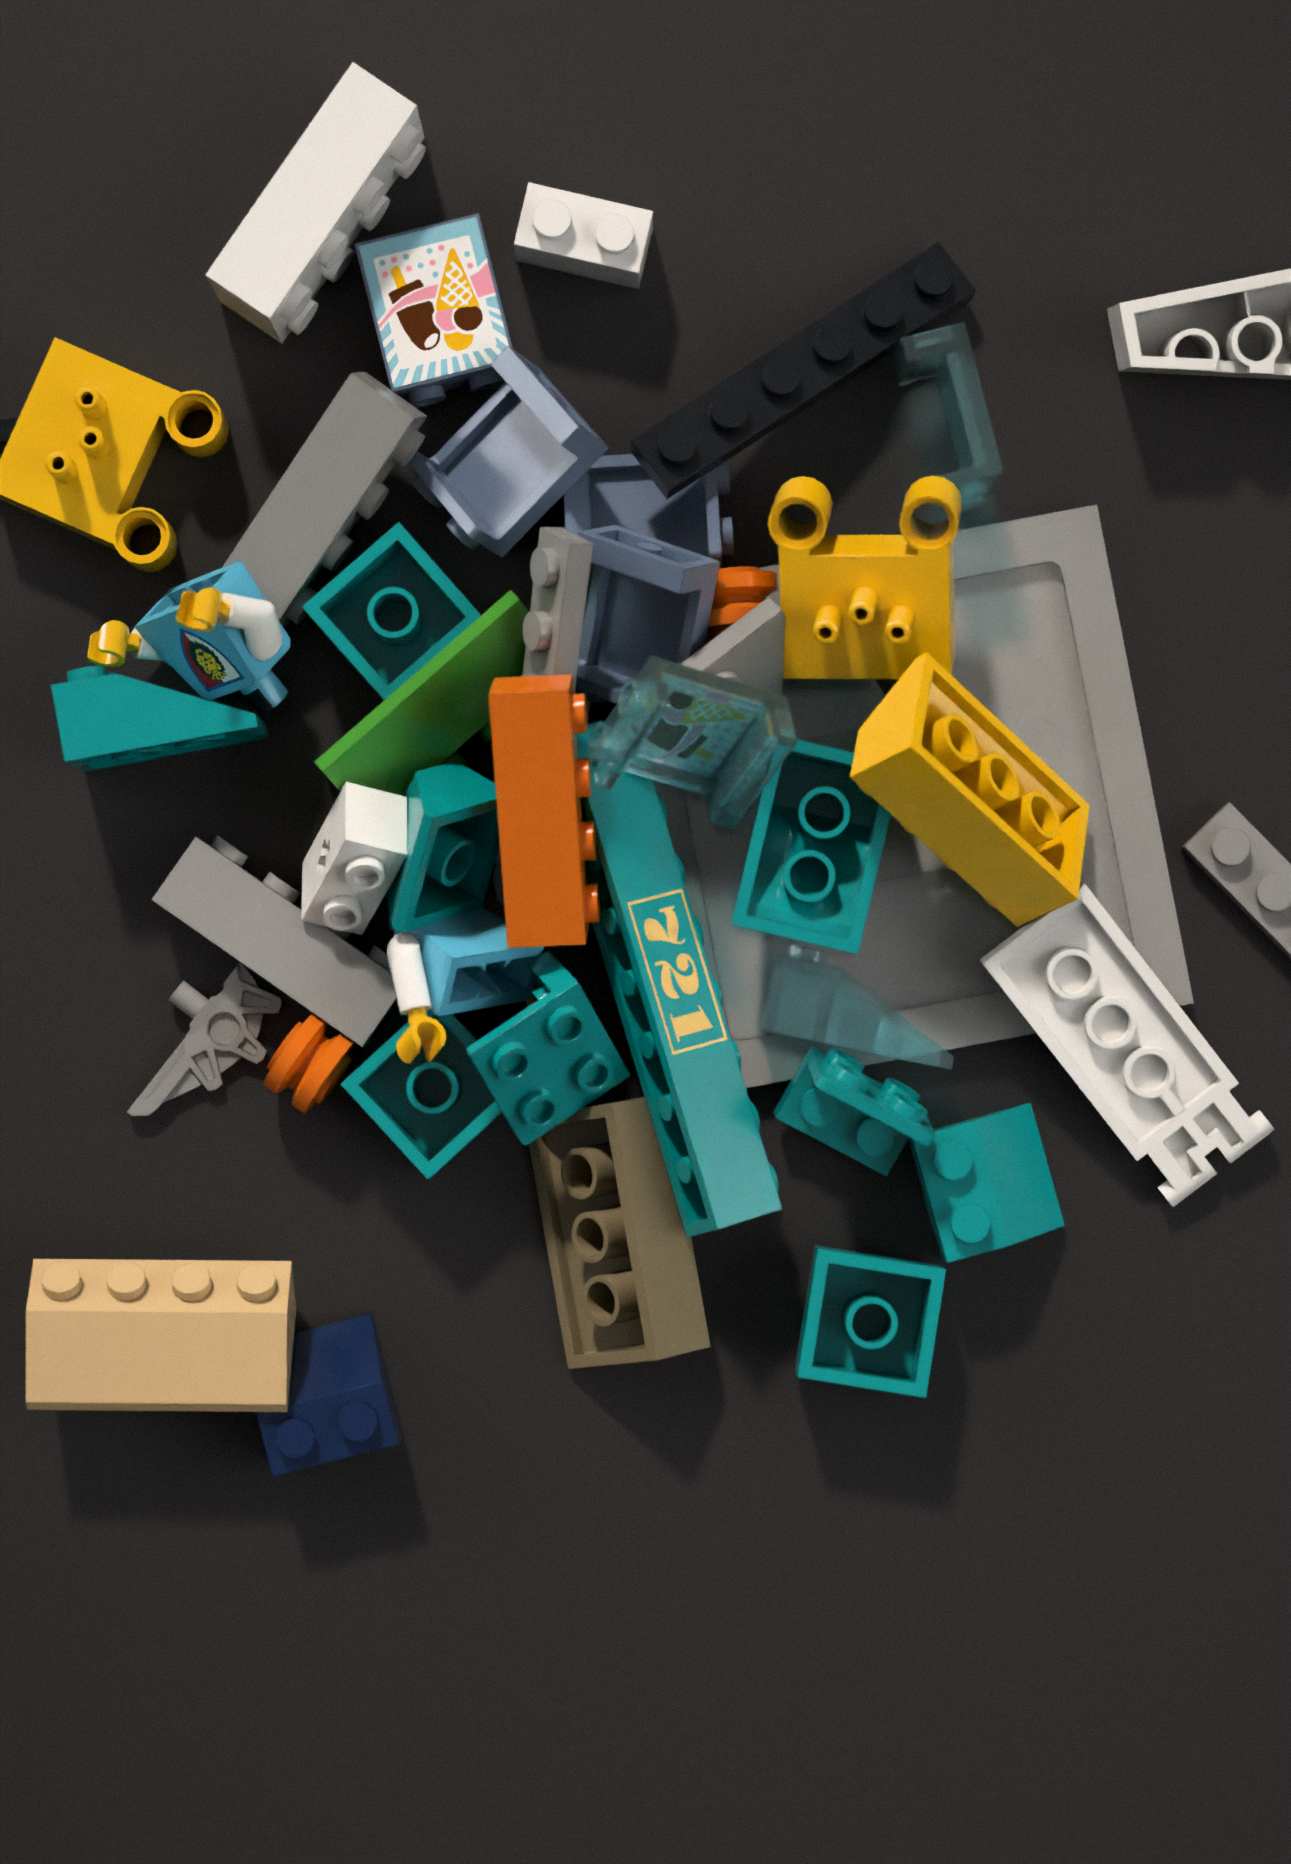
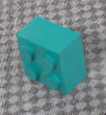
M400 522L394 525L302 606L311 620L383 701L481 616Z
M431 1010L427 1011V1016L437 1020L446 1031V1041L431 1062L427 1061L425 1050L422 1046L419 1054L410 1064L404 1063L398 1056L396 1051L397 1040L410 1026L408 1021L341 1083L342 1087L428 1180L434 1177L502 1114L466 1052L467 1048L479 1039L456 1014L437 1016Z
M814 1245L794 1369L798 1378L926 1398L946 1269L937 1264Z

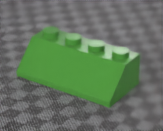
M511 590L507 592L315 761V764L340 792L345 782H350L401 796H406L407 788L414 779L416 771L455 760L465 765L468 761L462 753L481 737L486 744L492 742L489 691L494 678L520 677L523 674L526 649L523 640V622L529 612Z

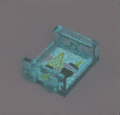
M964 322L902 337L892 362L898 386L936 378L959 467L958 471L943 474L939 477H944L954 483L959 490L963 503L961 511L985 504L984 497L991 494L1002 476L1003 467L966 325ZM930 503V506H931V507H937V506H938L937 504H932V503Z
M650 655L636 677L630 678L625 682L621 689L618 703L605 722L598 723L593 729L588 741L587 755L593 764L596 787L610 791L621 774L627 772L706 795L711 823L734 829L795 747L797 740L787 697Z

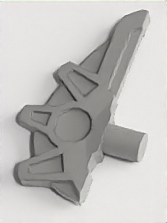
M241 962L225 980L223 990L218 995L211 996L209 1000L183 980L168 1001L193 1019L189 1024L190 1030L177 1049L128 1109L127 1113L131 1116H149L162 1103L202 1084L208 1091L216 1090L223 1085L221 1073L231 1067L241 1057L258 1064L265 1058L267 1053L265 1047L257 1039L261 1030L264 1013H279L282 1006V997L259 988L254 977Z

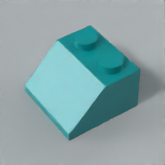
M456 760L416 771L414 779L406 791L407 857L386 892L392 928L400 933L480 908L484 902L500 845L496 787L494 782Z
M1031 1103L933 1129L936 1137L930 1147L909 1137V1145L939 1253L943 1261L949 1263L1011 1246L1065 1226Z

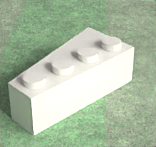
M1291 268L1121 302L1107 308L1119 372L1291 380Z

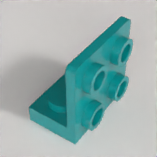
M548 950L527 964L539 985L538 988L531 992L535 1002L471 1044L466 1051L515 1136L523 1145L530 1144L631 1076L579 982Z
M811 1046L773 1111L776 1119L886 1177L909 1137L930 1147L936 1134L928 1120V1111L921 1104L917 1103L920 1098L919 1093L891 1077H887L885 1082L881 1084L861 1072L865 1066L842 1050L831 1047L828 1054H825Z

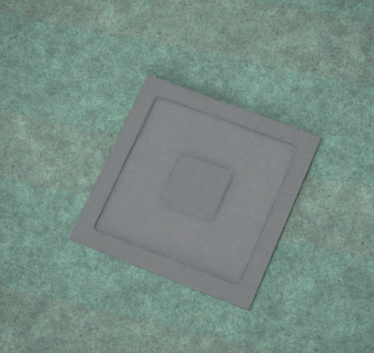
M1097 504L958 530L957 535L953 539L955 661L952 676L1090 805L1080 882L1083 881L1178 1005L1193 1004L1192 990ZM779 564L761 567L760 570L777 573L778 591L768 597L781 609ZM706 635L705 645L713 640L708 638V635ZM783 679L781 723L764 735L758 742L747 748L724 780L648 758V766L656 792L661 796L666 807V825L674 852L684 866V885L693 915L699 920L703 929V948L712 977L717 981L722 992V1011L729 1034L736 1043L741 1055L740 1070L746 1088L792 1080L811 1046L825 1054H828L831 1047L837 1048L853 1056L866 1066L1036 1033L980 961L983 956L1025 924L1016 927L1001 912L990 906L981 894L955 871L947 868L942 860L914 834L907 832L893 815L890 817L858 955L731 925L775 735L778 734L855 752L858 730L885 697L875 679Z

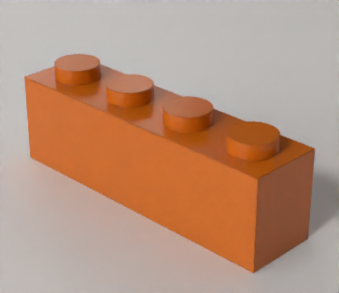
M573 674L494 678L489 691V707L507 947L586 945L590 923H600L598 883L587 884L585 863L586 860H596L594 821H583L581 797L592 796L590 758H578L577 734L587 733L586 695L574 694Z

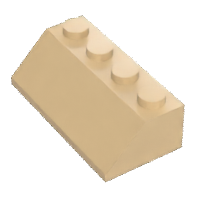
M33 1259L26 1306L27 1410L288 1412L296 1319L292 1261Z

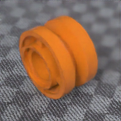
M751 566L719 568L707 629L708 638L714 639L764 601L766 597L778 591L777 573L763 571L759 567Z
M314 1013L304 1023L299 1021L283 1040L267 1065V1069L270 1071L262 1084L274 1094H278L287 1088L293 1090L291 1105L304 1115L315 1103L320 1105L335 1087L352 1061V1057L349 1055L356 1044L343 1033L331 1039L327 1037V1022Z

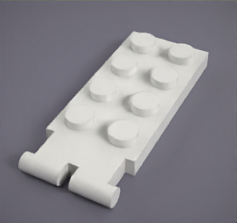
M1083 881L1080 882L1078 900L1026 923L980 959L985 968L1135 1160L1138 1161L1148 1154L1167 1178L1157 1188L1172 1207L1176 1206L1217 1174L1205 1158L1215 1148H1218L1231 1164L1275 1130L1260 1110L1250 1117L1245 1113L1229 1092L1239 1082Z

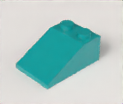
M89 666L66 672L68 682L51 685L64 762L83 772L271 738L269 726L254 713L117 673H106L105 666Z
M778 734L775 735L731 925L858 955L891 814L874 798L865 794L858 787L857 783L850 778L854 752Z

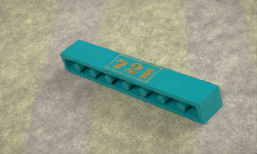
M609 719L589 723L587 733L577 734L578 758H590L592 774V796L581 797L583 821H594L596 834V860L585 861L587 884L598 883L600 923L592 924L686 1237H691L781 1210L782 1206L778 1196L779 1182L774 1168L768 1162L759 1133V1114L754 1104L749 1100L740 1070L741 1055L736 1043L730 1037L722 1011V992L719 984L712 977L703 948V929L699 920L693 915L684 885V866L674 852L666 825L667 811L664 801L656 792L648 766V758L594 742Z

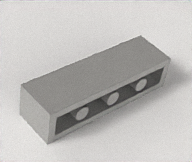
M355 372L349 375L223 565L225 567L237 561L243 563L266 601L271 602L275 606L278 620L282 626L288 625L290 621L299 624L306 617L307 613L302 606L318 593L312 589L325 568L330 572H334L344 561L354 544V541L348 537V534L360 516L369 520L374 515L389 492V488L382 483L396 463L401 467L408 464L425 438V435L418 430L427 416L366 372Z
M217 835L211 845L195 837L151 900L361 1047H368L398 1004L392 973L389 970L387 953L374 945L369 953L365 954L347 941L351 934L350 932L301 921V908L294 904L300 896V892L271 872L268 873L262 882L242 868L249 857Z

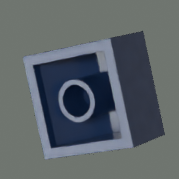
M372 1313L294 1333L288 1412H256L272 1477L400 1443L403 1434Z

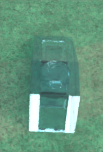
M791 944L789 956L782 954L774 956L759 1030L952 1070L954 1056L843 968L826 964L829 952Z

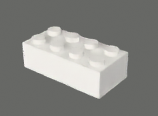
M352 62L205 274L219 301L282 344L291 331L299 335L307 327L318 308V303L313 299L325 281L328 279L335 283L349 266L354 256V250L349 247L363 227L371 231L383 217L390 204V198L385 195L399 175L407 179L422 160L426 147L421 144L425 137L417 105Z

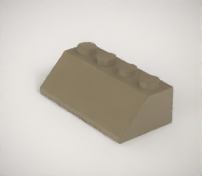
M645 1097L583 1107L531 1142L529 1148L568 1369L657 1361L711 1347L692 1237H686Z

